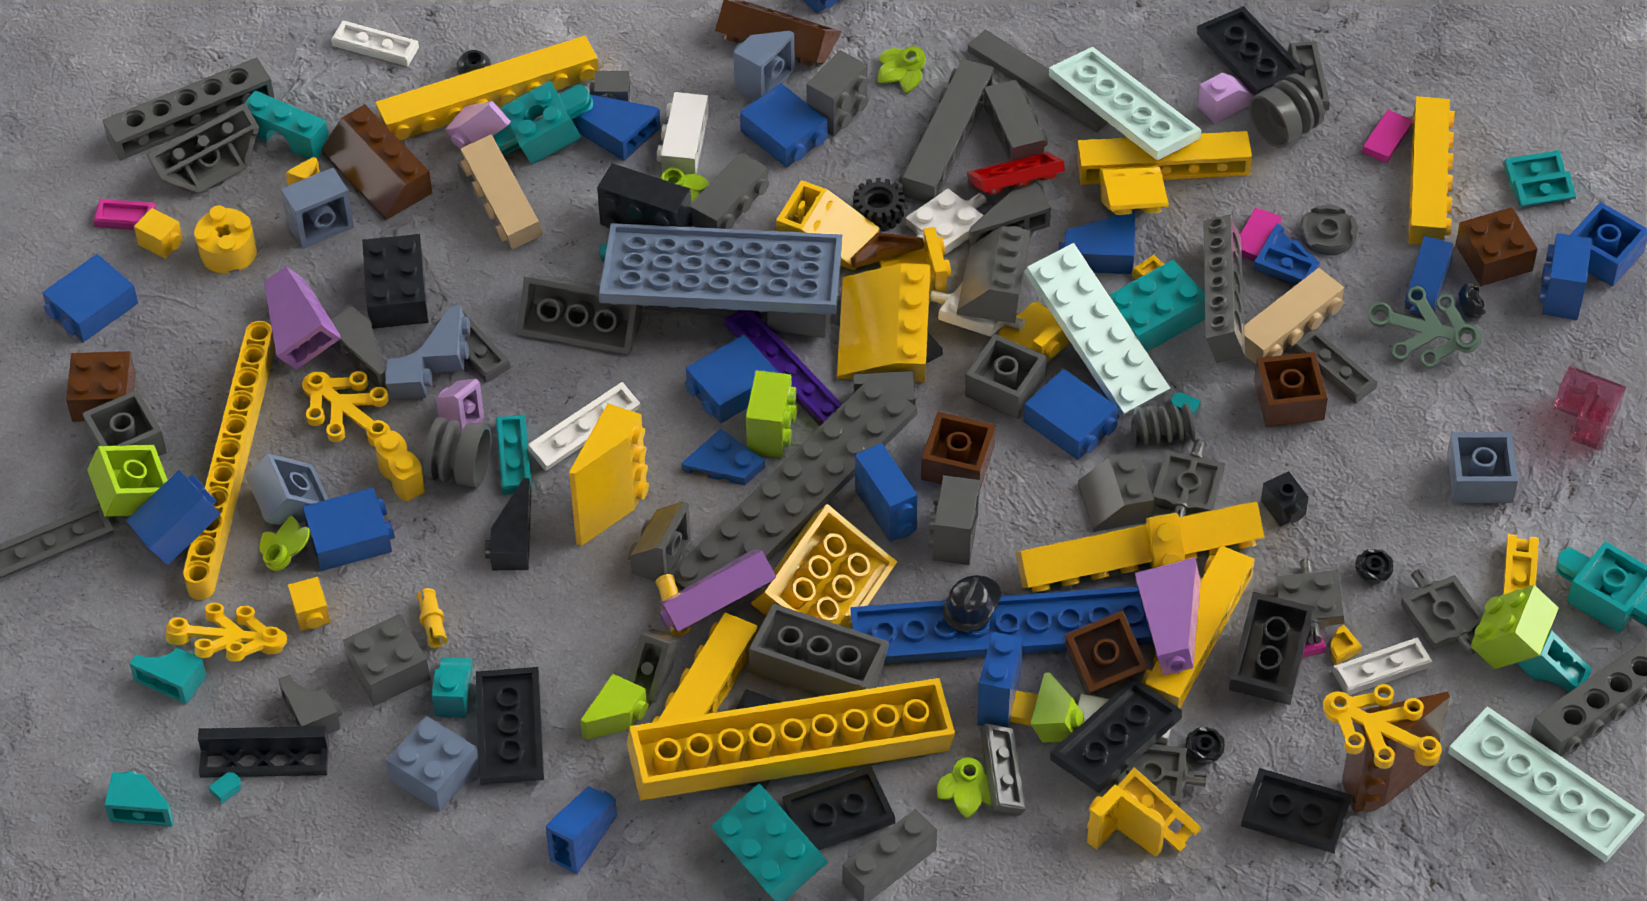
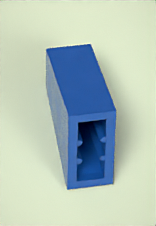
M591 95L593 98V108L572 119L579 134L623 161L661 128L660 110L657 107Z
M1132 211V214L1115 215L1066 230L1065 242H1059L1058 251L1074 243L1093 273L1132 274L1135 256V211Z
M1424 236L1408 292L1414 286L1422 287L1426 292V299L1435 313L1437 299L1441 295L1451 265L1453 243ZM1416 291L1411 297L1414 300H1420L1423 295L1421 292ZM1407 292L1405 309H1408L1412 315L1422 317L1417 306L1409 302Z
M587 786L547 824L546 835L550 861L578 874L617 817L616 799L610 793Z

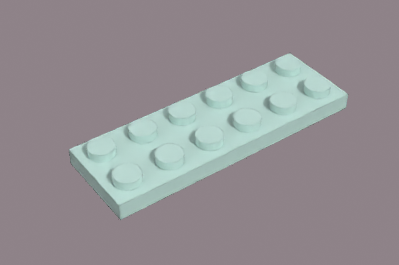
M1094 47L1049 67L1050 78L1156 160L1201 139V129Z
M1074 243L1025 269L1024 273L1108 400L1118 406L1120 418L1134 411L1136 407H1141L1168 392L1170 389L1169 385Z
M1488 706L1449 747L1448 754L1605 863L1643 822L1644 813Z

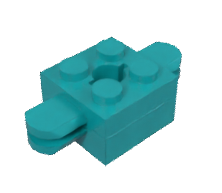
M550 80L501 107L503 113L511 122L493 135V138L503 156L522 148L533 165L581 138L572 119L593 108V98L585 86L580 84L559 95Z
M1606 541L1591 558L1572 547L1560 552L1556 564V574L1571 582L1567 599L1569 604L1618 633L1622 632L1631 619L1647 627L1646 564Z

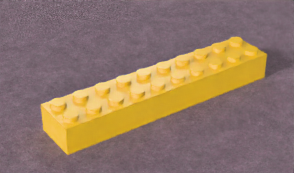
M940 678L634 725L629 727L627 748L641 801L950 751L955 731Z

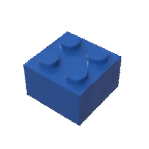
M1602 202L1570 234L1592 238L1588 273L1612 287L1644 253L1647 243L1646 227Z
M1557 233L1554 245L1548 244L1546 261L1550 263H1544L1542 280L1543 284L1546 285H1541L1539 302L1544 303L1542 315L1578 320L1587 282L1592 238Z

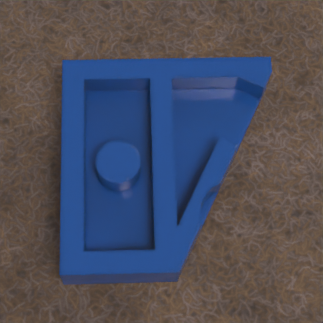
M1276 224L1254 262V269L1297 285L1319 268L1320 262L1311 253H1307L1296 239L1294 241L1289 239L1284 234V228L1280 224Z
M719 429L686 458L681 465L682 471L691 474L692 470L708 473V478L726 479L731 483L746 485L765 468V460L727 432Z

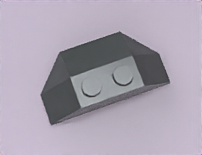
M243 103L148 153L146 156L160 180L199 194L247 168L259 126L247 105Z

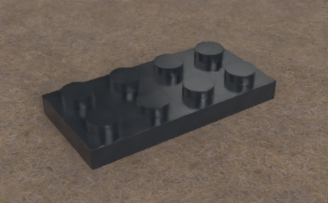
M1244 6L1197 26V35L1254 95L1266 88L1272 87L1277 81L1282 80L1289 74L1296 73L1305 77V69Z
M528 667L476 671L480 784L544 780L539 668Z
M1133 678L1050 752V760L1100 793L1182 719V710Z

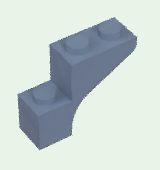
M461 305L452 306L446 311L419 350L405 357L387 359L386 386L392 400L427 398V386L432 385V373L463 371L464 359L469 357V348L467 341H465V335L470 334L469 317L464 316Z

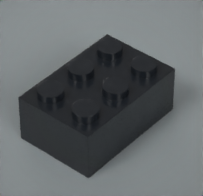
M611 163L597 186L600 225L606 226L609 229L611 223L692 227L690 188Z
M420 234L363 239L366 303L368 317L372 322V329L429 323Z
M1253 592L1230 679L1229 690L1290 705L1315 607Z

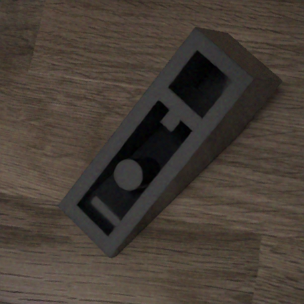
M523 478L491 527L490 540H485V559L491 558L492 571L529 570L532 504L530 478Z

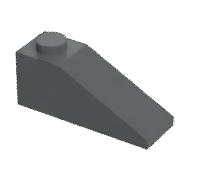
M1038 183L1011 191L969 228V248L1001 226H1017L1022 229L1031 230L1030 232L1049 227L1051 206Z
M351 305L331 319L341 337L340 340L331 346L358 371L366 373L367 379L376 387H383L388 390L385 371L372 330V322L367 314L364 312L360 313Z

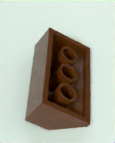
M723 0L715 29L716 32L723 33V39L736 43L739 42V39L746 40L750 35L791 31L794 33L795 56L799 57L798 62L812 67L815 66V63H825L841 34L840 30L744 0Z
M365 104L341 117L321 149L322 154L385 221L432 194L430 171Z

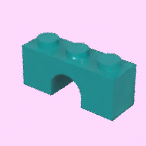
M256 90L247 99L245 104L259 126L256 137L268 141L275 132H278L288 141L291 152L307 159L319 157L322 153V147L329 138L326 120Z

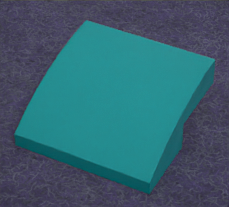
M1560 150L1505 158L1503 166L1520 208L1576 199L1577 196L1570 171L1565 170Z

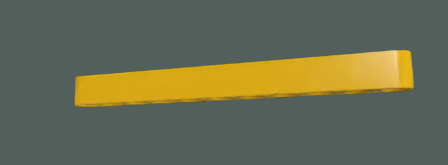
M265 321L252 322L245 330L205 489L217 500L213 505L221 514L189 546L183 576L187 592L195 600L208 599L215 591L275 353L272 328Z

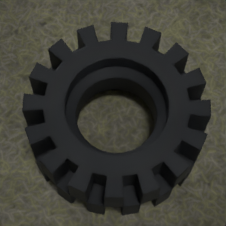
M876 178L874 183H872L871 179L866 180V185L863 183L859 184V189L854 191L853 209L876 226L881 227L882 232L887 231V226L893 229L896 223H901L902 217H904L905 197L902 188L898 189L896 182L890 185V179H885V182H881V178ZM876 201H882L889 204L887 207L884 208H874L869 206L870 203Z

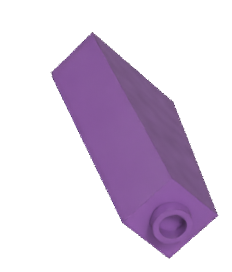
M285 266L264 281L278 358L297 370L341 339L338 330L304 278Z
M753 549L660 602L663 610L659 614L667 628L673 627L675 631H680L776 579V576L763 551Z
M1191 558L1135 573L1162 676L1193 668L1201 585L1196 559Z

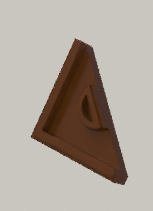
M876 233L851 257L852 267H860L923 249V238Z

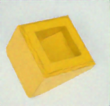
M312 157L287 171L288 186L319 173L317 158Z

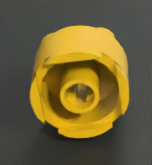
M220 205L214 206L210 209L209 213L198 221L195 227L194 237L199 256L204 266L209 270L226 274L232 270L239 269L240 271L245 269L254 261L257 254L256 240L251 220L243 212Z

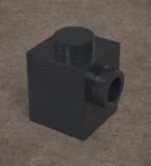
M1289 471L1263 483L1261 502L1280 527L1289 522H1297L1306 515L1309 497Z

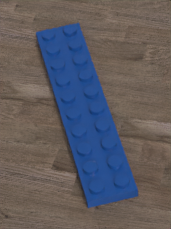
M1138 586L1001 596L986 626L973 632H959L946 623L943 615L946 600L850 607L853 630L889 641V648L884 663L986 656L992 632L1023 637L1022 653L1066 650L1062 641L1065 634L1122 610L1137 644H1153Z

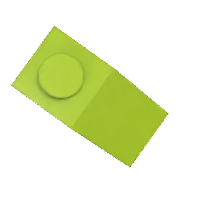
M1050 672L1044 673L1030 725L1042 743L1062 742L1084 722V715L1071 695Z
M612 674L580 720L582 737L589 740L629 730V727L633 726L637 720L643 719L648 710L646 689Z

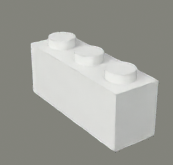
M674 92L673 101L668 103L666 108L668 124H663L661 140L664 143L663 145H658L657 162H661L662 173L669 168L680 169L685 175L697 173L709 115L708 95Z

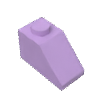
M1220 73L1200 84L1197 107L1216 124L1248 107L1250 100L1255 95L1239 78Z
M493 101L465 106L445 131L451 136V141L458 148H463L490 134L492 136L495 135L511 121Z
M477 379L457 381L449 388L442 390L436 398L438 416L446 418L448 423L453 419L458 420L461 432L467 423L478 424L484 419L481 387Z

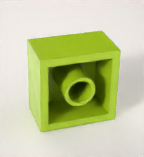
M758 370L755 372L746 414L747 448L757 455L783 458L785 446L790 447L792 429H790V425L795 423L797 405H794L797 388L792 387L791 374Z
M154 445L98 446L87 468L104 517L132 516L168 481Z
M1535 585L1516 589L1501 596H1494L1489 599L1484 607V614L1480 624L1475 629V636L1470 647L1494 669L1540 656L1558 607Z

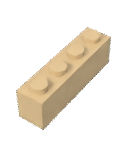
M492 134L461 148L464 158L460 161L461 167L467 177L472 175L474 182L471 184L477 197H484L486 204H483L489 219H496L498 225L495 226L500 240L502 242L507 240L513 250L543 236L539 220Z
M1317 268L1244 325L1245 356L1255 364L1257 358L1281 356L1283 351L1290 346H1294L1310 330H1316L1325 318L1339 312L1344 303L1343 294L1345 287L1323 270Z

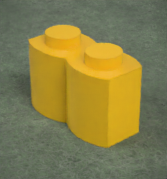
M392 430L374 439L378 468L381 474L391 481L395 494L407 502L425 493L421 463L413 453L408 451L404 438Z

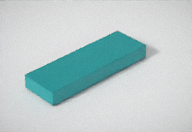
M525 414L495 417L502 495L514 494L523 478H530L532 492Z

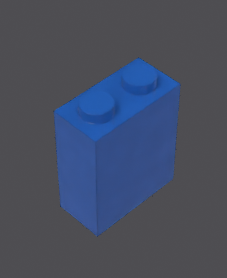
M782 83L740 112V131L785 167L801 160L807 152L816 146H820L828 138L827 119Z
M98 254L42 292L45 301L44 310L47 315L53 320H59L68 334L71 336L76 335L83 342L138 304L134 285Z
M742 335L686 367L685 386L691 396H696L702 402L706 413L710 416L713 415L721 424L748 408L756 370L778 373V371L745 335Z
M1063 369L1024 404L1023 422L1079 460L1085 453H1091L1105 435L1109 436L1115 431L1118 425V406Z
M880 443L855 454V491L887 539L892 542L899 538H906L914 531H917V493L884 445Z
M180 470L126 520L146 546L167 565L221 514L213 505L217 500L204 488L205 486L193 474L187 478Z
M374 487L303 506L306 525L310 529V538L321 571L392 552L390 540L395 539L391 521L385 522L383 516L387 515L383 497L377 499Z
M998 632L991 633L979 680L977 725L991 724L1009 728L1010 715L1021 680L1023 637Z

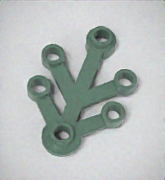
M1414 286L1409 290L1408 299L1411 304L1417 306L1424 320L1394 313L1385 302L1372 304L1368 311L1369 321L1376 327H1385L1391 324L1421 332L1405 342H1397L1393 345L1392 355L1398 361L1406 360L1410 352L1438 337L1448 339L1449 341L1435 350L1427 349L1421 354V363L1425 368L1431 369L1436 367L1440 359L1457 350L1463 353L1473 352L1481 344L1482 335L1480 330L1475 325L1463 321L1455 307V300L1450 294H1442L1438 297L1437 308L1440 312L1447 314L1453 328L1441 325L1426 299L1425 290L1420 286ZM1418 291L1422 293L1423 297L1420 300H1414L1411 295ZM1443 299H1449L1452 304L1450 307L1444 308L1440 305V302ZM1377 312H1384L1386 318L1379 321L1375 318V314ZM1464 334H1469L1472 336V341L1464 343L1461 337ZM1398 347H1404L1407 350L1403 356L1397 355L1395 351ZM1432 354L1436 359L1433 363H1427L1424 357Z

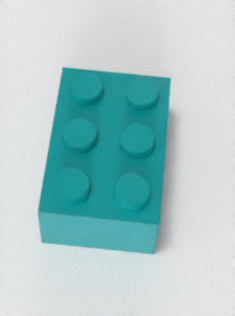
M1174 260L1109 294V297L1146 352L1205 320V292Z
M760 784L753 788L711 826L775 901H786L828 863V860Z

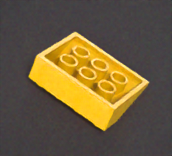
M900 263L843 277L837 379L853 380V375L913 371L914 382L925 383L930 264Z
M607 403L569 471L577 545L583 546L635 510L640 499L644 500L649 490V483L646 482L648 465L645 464L647 448L643 443L645 428L642 427V417L639 413Z
M826 504L810 518L773 570L776 579L763 585L750 604L765 616H767L774 603L852 629L850 607L868 606L897 561Z

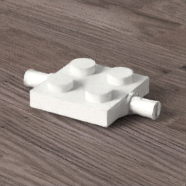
M946 189L906 217V226L917 234L916 237L923 238V228L935 227L938 238H943L946 255L969 239V228L984 216L976 209L986 203V198L983 194L978 193L970 200L965 201L951 190Z
M962 283L955 292L949 295L934 289L930 294L929 300L931 302L943 305L939 309L938 320L992 337L1002 327L1009 326L1022 331L1025 325V319L1016 317L1015 323L956 315Z

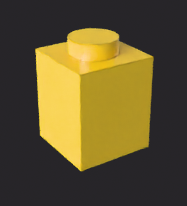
M153 208L134 226L138 245L165 259L172 251L177 250L183 241L179 221Z
M318 576L288 585L291 603L300 631L316 629L324 624L331 623Z

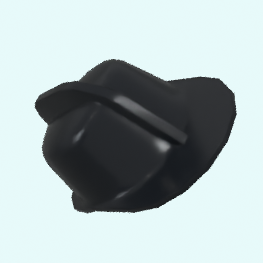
M979 575L967 576L959 580L950 590L944 604L943 615L946 623L959 632H973L986 626L1000 601L1001 590L999 585L993 579Z

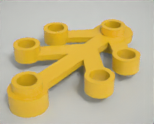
M355 371L350 377L330 378L324 372H312L303 379V391L310 397V408L306 411L309 425L320 426L323 424L325 416L322 409V400L325 398L331 403V420L326 428L327 437L331 442H340L345 438L343 413L366 430L368 442L373 447H375L374 439L390 432L388 424L381 420H372L356 407L360 405L385 406L389 401L388 392L385 388L375 387L370 393L339 394L335 391L351 388L355 391L365 390L368 387L366 373ZM356 380H363L362 382H359V383H356V382H355ZM336 430H337V431H340V432L337 433V434H333V433H332L333 431H336Z
M209 603L205 606V619L214 622L220 628L192 626L188 624L186 619L176 617L169 621L165 630V639L172 645H184L190 641L191 637L203 638L195 642L194 653L199 658H209L213 653L226 648V658L228 660L241 661L245 656L259 650L265 654H278L287 643L286 633L277 627H266L255 618V610L250 606H240L236 609V622L240 625H246L251 631L242 630L224 615V607L220 603Z
M1380 684L1375 688L1374 692L1354 697L1344 692H1333L1325 697L1323 712L1331 722L1339 724L1345 740L1344 748L1348 753H1361L1365 743L1364 736L1359 732H1355L1352 723L1354 721L1363 725L1374 752V763L1377 767L1382 769L1390 768L1395 757L1393 749L1386 746L1382 735L1413 749L1414 758L1419 764L1433 766L1438 763L1442 747L1436 738L1432 736L1419 738L1390 724L1407 719L1411 721L1420 719L1424 705L1419 699L1410 698L1405 701L1402 707L1369 714L1361 709L1373 705L1386 707L1392 703L1394 690L1391 686ZM1385 693L1389 697L1383 698L1380 697L1378 694ZM1335 704H1340L1344 707H1337ZM1414 707L1418 709V711L1412 712L1408 708ZM1357 741L1359 745H1352L1349 742ZM1424 747H1430L1433 750H1427ZM1386 755L1389 759L1383 760L1379 756Z

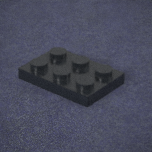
M872 766L782 797V804L787 815L818 850L893 825L896 820Z
M1259 768L1242 818L1241 827L1335 854L1352 800V794Z

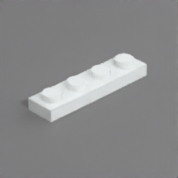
M621 382L529 443L527 450L542 468L547 471L584 446L607 403L633 412L640 408L641 403L625 384Z

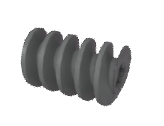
M1183 404L1181 412H1179L1176 405H1171L1169 413H1167L1165 406H1159L1157 414L1153 407L1148 406L1145 415L1140 407H1136L1131 420L1133 445H1136L1138 437H1142L1144 444L1148 445L1150 436L1154 437L1156 444H1160L1162 435L1166 436L1168 443H1172L1174 434L1178 435L1180 442H1184L1186 433H1189L1192 442H1194L1195 422L1189 405Z

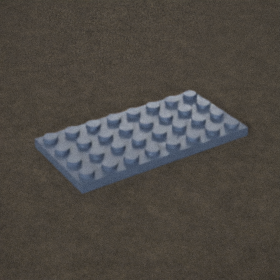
M611 223L599 291V303L669 306L672 308L693 307L700 309L755 310L760 312L816 313L819 315L836 314L843 234Z

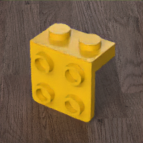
M935 227L923 228V249L879 261L880 268L900 263L930 264V294L933 289L946 293L947 277H951V267L949 260H944L943 255H945L943 238H938Z
M1039 302L1031 303L1016 316L1025 319L1022 331L1009 326H1005L999 331V336L1047 356L1046 363L1070 343L1049 309Z
M1114 785L1103 797L1098 796L1089 807L1090 818L1087 824V843L1097 850L1118 829L1152 855L1158 856L1162 852L1166 823L1159 812L1144 806L1133 793L1128 790H1122L1117 785Z

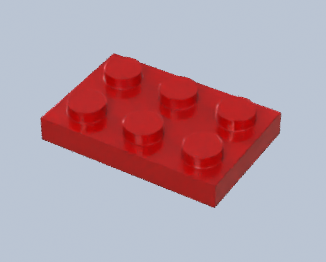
M1043 152L968 171L967 177L970 184L986 192V194H995L1002 192L1003 187L1009 185L1023 187L1029 185L1030 180L1040 178L1043 181L1054 179L1057 177V173L1065 172V167L1062 159L1049 152Z

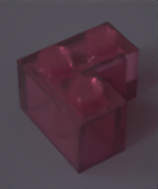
M1569 366L1559 386L1554 409L1578 417L1572 441L1598 451L1601 450L1621 409L1626 386Z

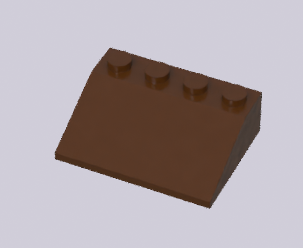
M1448 691L1416 698L1424 705L1420 719L1416 721L1407 719L1390 723L1419 738L1432 736L1440 743L1450 699ZM1405 701L1392 703L1386 707L1369 708L1363 711L1370 714L1402 707ZM1414 707L1408 708L1412 712L1418 711V709ZM1353 721L1355 732H1359L1364 736L1365 743L1361 753L1350 754L1347 752L1342 783L1346 793L1352 794L1350 804L1353 812H1371L1388 804L1435 765L1423 766L1419 764L1414 758L1413 749L1382 735L1386 746L1393 749L1395 757L1390 768L1382 769L1377 767L1374 763V752L1363 725ZM1357 741L1349 742L1352 745H1359ZM1424 747L1427 750H1433L1430 747ZM1386 755L1379 756L1383 760L1389 759Z

